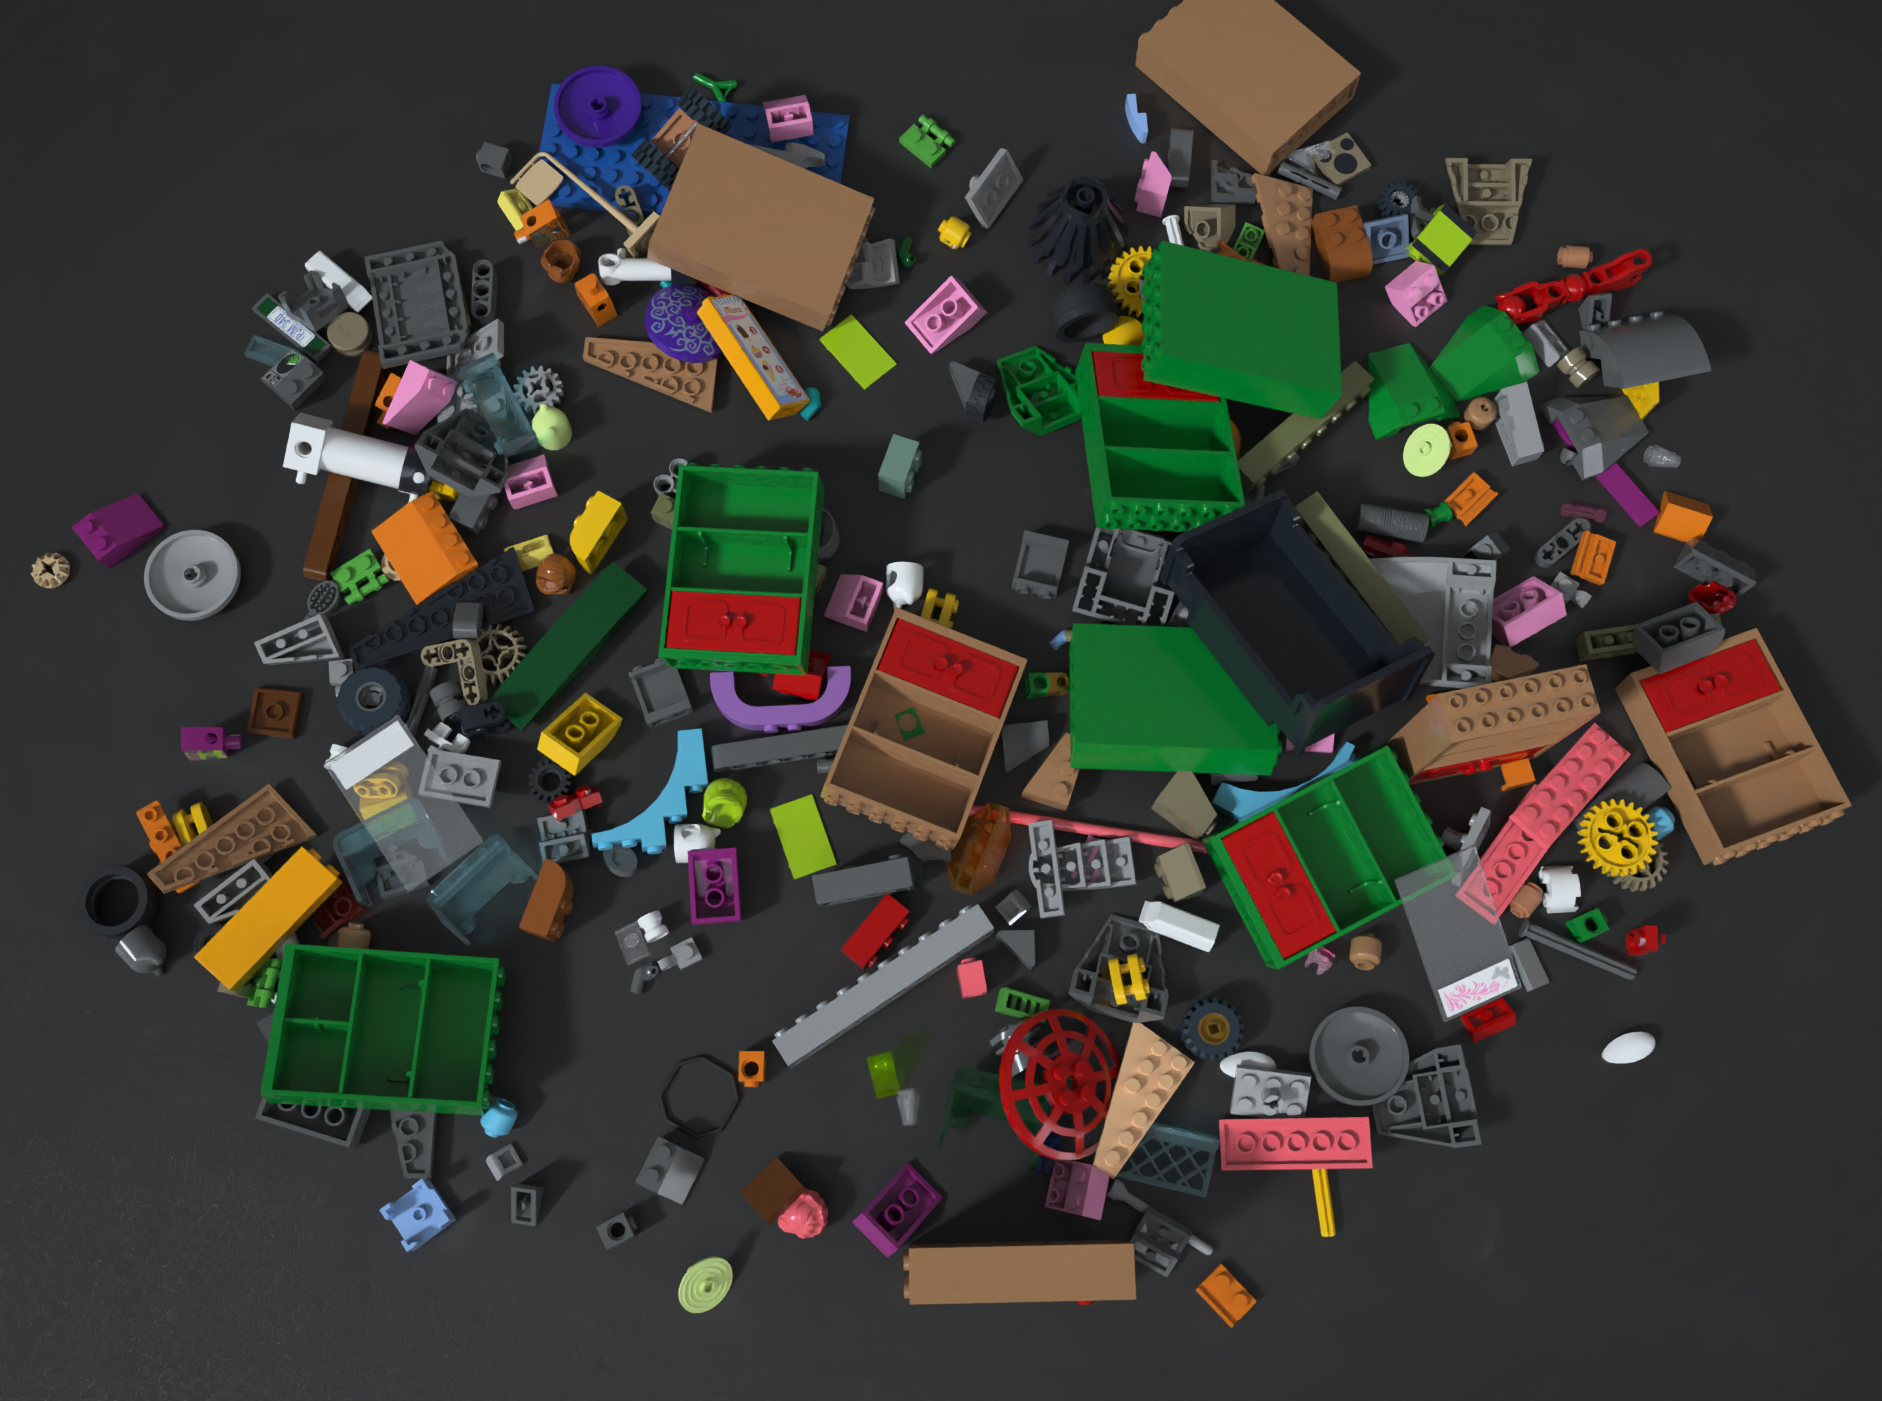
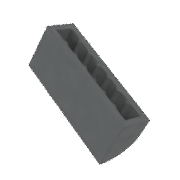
M1638 763L1592 798L1572 822L1578 830L1585 829L1579 824L1581 821L1587 820L1583 815L1587 812L1592 813L1591 807L1595 805L1599 807L1598 804L1602 801H1605L1607 804L1611 799H1614L1616 804L1619 800L1624 799L1625 806L1633 802L1634 810L1642 807L1643 811L1672 788L1653 767L1645 763ZM1607 817V824L1614 828V821Z

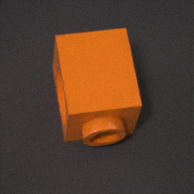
M1454 422L1447 426L1446 431L1452 444L1449 453L1450 459L1471 455L1478 445L1470 423L1461 424V422ZM1455 436L1461 437L1463 442L1458 441Z
M739 1051L738 1081L744 1082V1087H759V1083H765L766 1053L764 1051ZM750 1063H757L759 1067L758 1073L754 1076L746 1074V1067Z

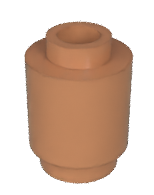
M1566 245L1559 248L1557 263L1566 268L1585 269L1588 264H1591L1593 254L1588 246Z
M1531 882L1522 885L1509 903L1510 911L1519 918H1529L1542 901L1544 892L1539 886Z

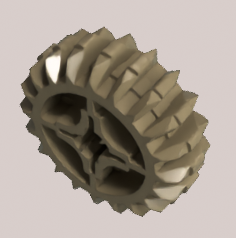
M498 623L496 630L492 625L488 626V631L486 632L481 628L479 639H475L480 647L482 664H494L497 671H489L483 668L486 685L491 681L493 686L498 684V680L502 684L527 655L525 652L529 650L528 646L524 645L526 640L524 637H519L520 633L517 630L512 632V628L508 625L503 629V626ZM498 639L510 641L514 646H500ZM489 643L488 648L485 651H482L483 648ZM496 648H497L498 651L501 653V654H499V657L497 658V659H498V662H497L496 659L493 657V656H496V655H495V653L497 652ZM512 659L511 663L505 667L506 662ZM470 667V673H475L474 669Z
M1629 828L1630 834H1631L1633 837H1636L1637 833H1636L1635 829H1633V831H1632V830ZM1664 843L1651 847L1656 851V854L1648 855L1652 859L1650 867L1644 863L1645 869H1637L1635 875H1638L1640 878L1630 874L1621 877L1620 873H1618L1617 876H1614L1613 884L1621 882V889L1629 887L1631 892H1635L1638 889L1642 892L1647 890V887L1650 889L1655 887L1656 883L1662 881L1661 875L1667 873V870L1662 866H1666L1669 861L1663 859L1668 852H1662L1660 849ZM1622 848V856L1628 859L1629 854L1627 850ZM1611 870L1607 873L1606 876H1611Z

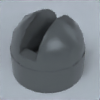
M1563 447L1560 461L1562 464L1567 462V466L1573 465L1572 461L1579 453Z

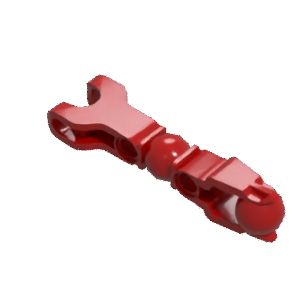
M1638 249L1628 252L1612 262L1595 267L1588 273L1585 271L1581 275L1571 274L1559 281L1540 285L1535 281L1514 288L1510 292L1498 294L1495 297V300L1499 301L1497 309L1504 311L1515 325L1540 320L1546 311L1556 308L1560 303L1564 305L1566 301L1578 302L1584 297H1588V295L1600 294L1610 290L1621 291L1635 286L1642 277L1641 273L1646 271L1651 265L1652 256L1647 250ZM1637 257L1643 258L1645 263L1635 265L1634 259ZM1591 279L1597 281L1598 284L1593 283ZM1549 293H1554L1557 297H1553ZM1530 296L1534 303L1538 305V308L1525 312L1526 304L1522 297Z

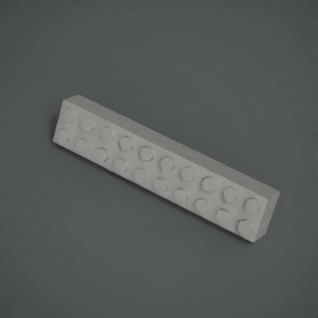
M970 904L959 911V917L954 920L948 918L939 925L938 931L933 934L931 931L925 933L918 939L917 945L911 947V945L904 947L898 952L899 957L893 961L890 958L886 959L878 965V971L872 975L870 972L865 973L857 979V985L852 988L849 985L836 993L838 995L836 999L831 1002L829 999L823 1001L816 1006L818 1011L810 1016L808 1013H805L795 1020L797 1025L791 1029L784 1027L775 1033L776 1039L772 1040L788 1067L790 1069L794 1068L991 936L994 927L980 906L977 904L972 907Z

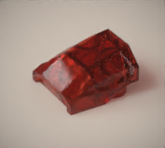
M338 871L340 874L337 877L342 883L310 915V918L322 933L320 935L322 939L333 935L351 918L368 908L366 899L357 886L341 871Z

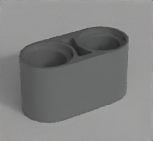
M482 602L456 603L453 619V636L455 639H479L483 619Z

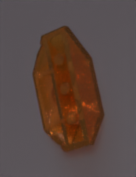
M987 802L983 806L984 808L967 819L960 840L952 850V861L946 864L951 882L950 887L953 891L973 896L993 883L1011 841L1009 808Z

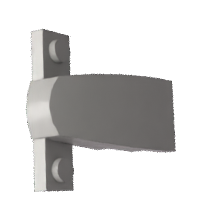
M1052 820L1028 823L1032 850L1029 859V874L1033 885L1037 889L1041 919L1065 916L1062 891L1094 890L1137 885L1130 837L1112 840L1103 839L1083 844L1079 842L1057 848ZM1098 847L1094 860L1090 865H1087L1093 848ZM1086 868H1090L1088 874L1086 873ZM1094 870H1099L1095 882L1089 883L1092 880ZM1078 871L1076 878H1071L1072 873Z

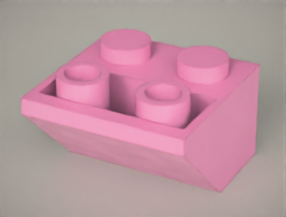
M806 95L763 102L771 143L814 135L813 121Z
M1154 151L1151 152L1150 159H1145L1134 202L1138 203L1136 211L1161 217L1172 176Z
M1415 261L1385 286L1391 304L1414 327H1417L1447 302L1435 266L1432 264Z
M545 455L508 466V478L504 487L508 500L514 510L558 496Z
M841 574L824 617L867 632L884 592L883 583L863 575Z
M1055 1160L1045 1207L1101 1220L1110 1177L1094 1165L1071 1160Z

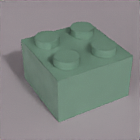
M893 434L878 474L879 491L905 499L907 492L911 493L915 482L913 480L914 474L919 472L922 460H920L922 451H919V442Z

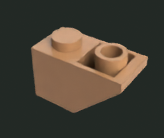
M1496 644L1491 648L1490 666H1492L1491 680L1500 682L1530 674L1539 665L1531 656L1515 653L1506 645Z

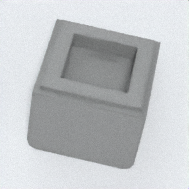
M1015 890L995 908L1009 925H1012L1029 911L1032 906L1018 890Z
M511 1143L492 1153L486 1159V1163L497 1181L523 1165Z

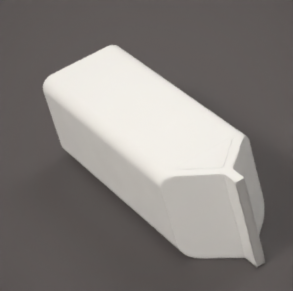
M318 251L305 263L308 272L312 270L318 273L328 290L331 291V284L333 282L340 285L349 308L357 313L373 299L362 285L323 252Z
M1145 900L1139 922L1143 923L1149 930L1206 952L1211 950L1220 924L1159 901L1148 902Z

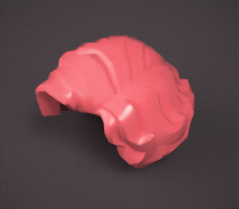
M805 1189L779 1216L778 1225L784 1232L796 1234L799 1238L814 1237L820 1234L827 1225L828 1207L818 1192Z

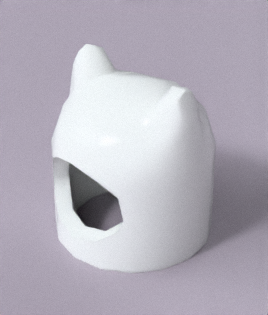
M894 562L887 565L886 592L887 596L893 601L894 610L896 607L901 609L905 604L910 605L916 602L923 592V566L912 562Z
M676 824L674 829L676 863H688L687 851L715 849V837L720 835L721 830L703 824Z

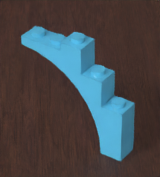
M702 728L678 731V752L675 767L668 784L657 800L630 822L608 831L593 833V848L598 847V850L603 851L613 849L614 845L630 848L637 846V843H642V852L647 851L648 854H658L662 852V849H666L664 821L676 824L683 822V819H687L685 791L701 793L703 789L708 787Z
M1346 742L1326 770L1312 780L1354 759L1355 754L1352 752L1355 745ZM1222 782L1213 797L1211 805L1215 811L1238 820L1306 783L1280 791L1257 792L1240 789Z

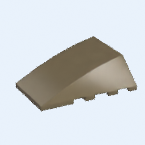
M1446 158L1445 162L1459 215L1478 232L1468 245H1512L1519 217V208L1522 204V196L1527 184V175L1532 159H1510L1506 164H1468V158Z

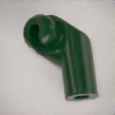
M908 236L903 237L897 250V256L903 266L912 267L916 263V257H913L912 253H910L913 239Z

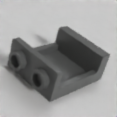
M1025 530L1011 588L1022 594H1028L1029 592L1038 594L1043 599L1056 598L1069 540Z
M660 658L656 659L655 663L651 665H639L633 668L632 672L628 673L643 710L646 723L650 729L694 713L678 669L668 668Z

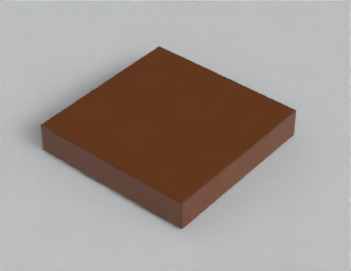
M255 687L246 733L295 739L304 694L297 691Z
M776 1156L741 1193L760 1216L771 1225L806 1188Z

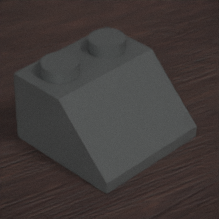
M658 1136L635 1183L683 1205L705 1158Z

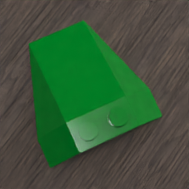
M1486 305L1467 316L1430 366V369L1451 393L1455 403L1527 382L1539 374L1532 344L1504 311Z
M1410 343L1367 355V372L1374 378L1369 386L1371 391L1368 393V421L1375 440L1397 435L1403 427L1437 418L1438 423L1460 417L1451 393Z
M1036 346L997 360L1010 412L1022 428L1042 436L1081 419L1076 375L1072 373L1071 368L1068 366L1062 367L1056 363L1054 357Z

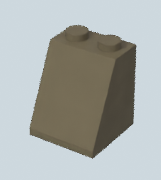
M1177 771L1151 807L1152 810L1193 840L1198 841L1200 837L1203 838L1209 835L1216 825L1213 820L1217 814L1193 772Z

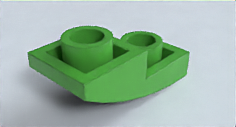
M1245 222L1233 250L1252 261L1265 234V230Z

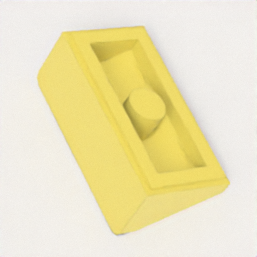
M519 190L501 191L498 204L517 231L524 227L520 219L521 215L530 211L533 207L526 196Z
M548 534L504 549L506 552L509 548H515L522 571L539 566L543 558L554 554Z

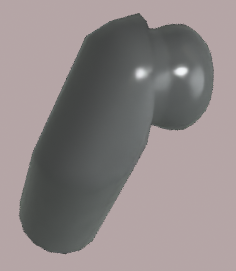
M647 963L636 969L630 992L642 994L644 982L656 977L659 974V967L654 963Z

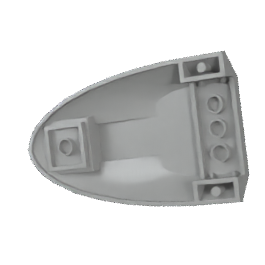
M1444 557L1369 559L1429 637L1425 647L1430 646L1435 652V656L1419 684L1453 688H1470L1490 684L1493 592L1496 582L1497 561Z

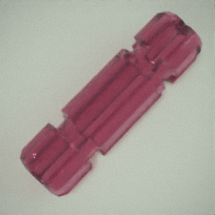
M1566 502L1560 508L1562 516L1570 517L1572 515L1573 518H1584L1590 521L1593 519L1595 522H1603L1606 519L1607 512L1605 509L1597 508L1595 510L1594 507L1577 504L1573 506V504Z

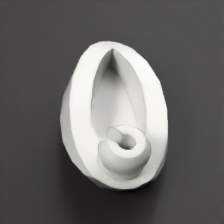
M1647 1032L1627 1033L1610 1042L1604 1048L1601 1057L1611 1063L1636 1062L1649 1055L1653 1051L1656 1042L1654 1037Z
M1258 1052L1237 1053L1220 1062L1221 1070L1234 1078L1237 1064L1276 1069V1064L1271 1057Z

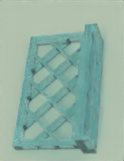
M1153 1122L1144 1135L1146 1138L1140 1141L1135 1148L1137 1149L1142 1146L1148 1158L1135 1165L1132 1158L1129 1157L1128 1159L1132 1163L1133 1168L1127 1172L1119 1171L1116 1176L1206 1198L1215 1154L1220 1140L1216 1136ZM1151 1139H1155L1160 1142L1163 1149L1150 1156L1143 1144ZM1162 1141L1168 1142L1170 1144L1165 1147ZM1175 1145H1181L1187 1154L1174 1161L1168 1149ZM1186 1147L1194 1148V1150L1189 1152ZM1200 1150L1210 1152L1208 1162L1198 1167L1192 1155ZM1166 1152L1172 1164L1160 1171L1153 1159ZM1190 1157L1197 1169L1184 1177L1177 1165ZM1151 1161L1158 1173L1150 1178L1143 1177L1139 1168ZM1173 1167L1177 1169L1182 1177L1174 1184L1168 1183L1162 1175ZM1206 1168V1172H1205V1176H1204V1174L1202 1173V1170ZM1137 1171L1138 1175H1134L1131 1173ZM1200 1173L1204 1180L1202 1190L1191 1188L1187 1180ZM1160 1176L1163 1181H1159V1180H1155V1179ZM1185 1182L1187 1187L1181 1186L1180 1184Z

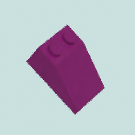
M136 493L91 512L73 525L72 529L96 559L110 569L166 526L141 495Z
M736 848L687 851L692 924L706 925L742 922Z
M907 1162L852 1223L888 1258L900 1248L943 1197Z

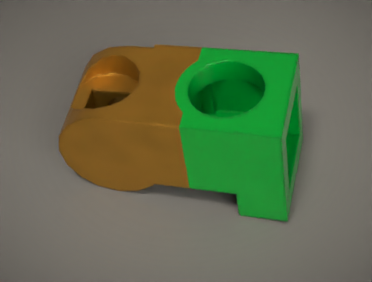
M1028 673L1024 679L1026 699L1063 696L1070 693L1069 675L1067 673Z

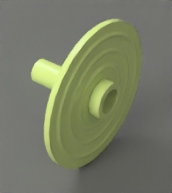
M1426 424L1416 429L1410 435L1404 447L1403 460L1405 467L1411 474L1426 477L1441 469L1449 456L1450 447H1452L1447 431L1437 424Z
M712 1256L690 1266L680 1283L678 1292L679 1301L683 1308L691 1313H702L719 1304L728 1293L732 1283L733 1273L730 1264L721 1257Z

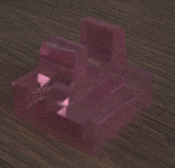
M1320 947L1308 953L1305 967L1308 968L1311 963H1317L1319 967L1316 974L1321 975L1325 970L1330 969L1334 963L1335 955Z

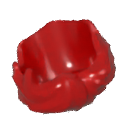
M1715 581L1710 582L1708 585L1700 583L1690 591L1689 603L1697 602L1709 614L1719 613L1721 615L1734 607L1736 594Z

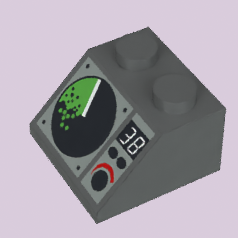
M291 348L260 380L293 410H296L327 379L324 372L306 356Z

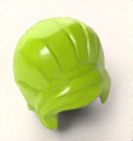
M720 778L710 783L704 793V811L702 814L704 821L724 829L739 823L747 804L745 788L739 782L730 778Z

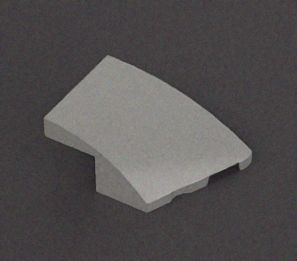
M886 239L873 244L868 242L862 243L846 283L848 288L867 289L898 284L899 274L895 241Z

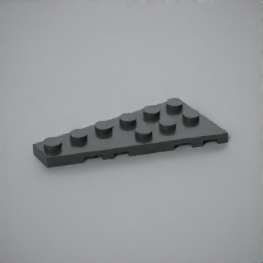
M389 1110L404 1178L432 1179L437 1113Z

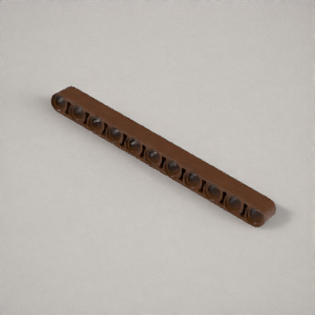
M365 349L362 353L341 430L368 437L371 436L378 410L375 403L384 387L389 369H383L379 351ZM329 472L304 563L303 575L305 578L320 581H330L332 579L330 573L335 569L359 479Z

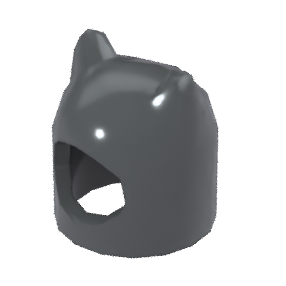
M143 924L129 932L116 946L115 952L132 970L138 973L152 972L157 976L162 975L163 969L161 965L167 956V947L163 941L153 934L152 929L147 924Z

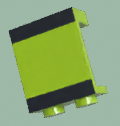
M1447 204L1441 205L1433 213L1435 216L1414 242L1407 244L1405 247L1409 251L1408 255L1415 261L1434 265L1438 276L1448 270L1478 233Z

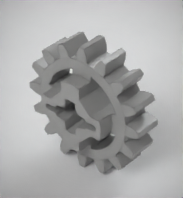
M532 366L530 373L524 370L522 371L524 377L516 378L519 384L513 386L516 391L514 396L518 400L519 406L524 407L526 412L529 413L533 409L536 415L541 404L554 407V403H561L558 396H564L561 389L563 384L559 381L558 374H553L550 368L545 372L543 366H540L539 370L535 371ZM550 383L553 384V391L550 390ZM525 389H526L527 392H528V393H527V396H528L527 398L525 397V394H524Z

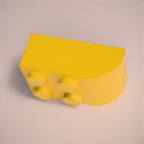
M597 491L594 496L592 495L588 499L586 509L582 515L580 514L576 518L570 535V545L578 562L591 575L594 574L628 520L622 503L600 491Z
M585 692L541 732L537 750L575 776L609 744L617 733L623 718Z

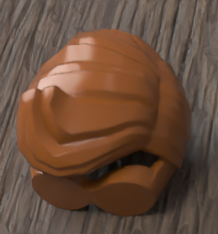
M558 240L544 251L540 262L542 267L548 271V275L553 281L569 283L581 267V251L575 243L569 240Z
M561 554L547 555L542 559L537 569V588L547 595L570 594L576 581L574 565L566 556Z

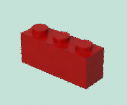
M887 893L841 948V951L863 970L867 966L871 968L879 959L877 955L883 947L887 949L895 939L893 934L897 929L902 931L909 923L910 919L908 916L910 911Z

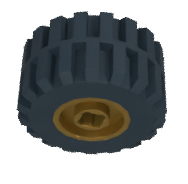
M1218 998L1204 999L1190 1006L1182 1016V1024L1179 1028L1182 1033L1180 1035L1181 1041H1184L1185 1048L1189 1049L1195 1057L1210 1061L1224 1059L1232 1055L1235 1049H1238L1241 1045L1239 1043L1240 1040H1243L1244 1036L1242 1034L1244 1024H1241L1240 1021L1242 1017L1240 1013H1236V1008L1233 1005L1227 1004V1001L1218 1000Z

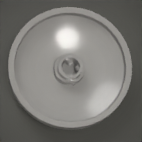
M203 530L182 531L166 538L151 553L144 571L145 589L153 604L165 614L179 620H201L218 613L232 600L240 583V563L234 550L221 537Z

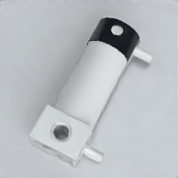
M301 412L293 420L283 467L298 470L297 483L304 484L307 473L317 475L321 469L396 488L400 492L410 494L409 502L429 492L428 488L432 485L433 477L427 474L414 447H406L333 428V421Z

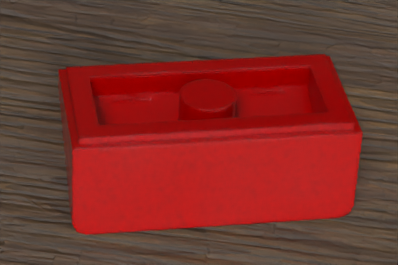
M1504 997L1460 1016L1473 1043L1509 1028L1516 1023V1014Z

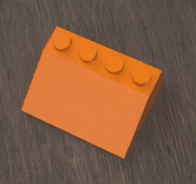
M432 491L410 501L371 531L417 606L452 583H456L466 577L473 570L478 569V563Z

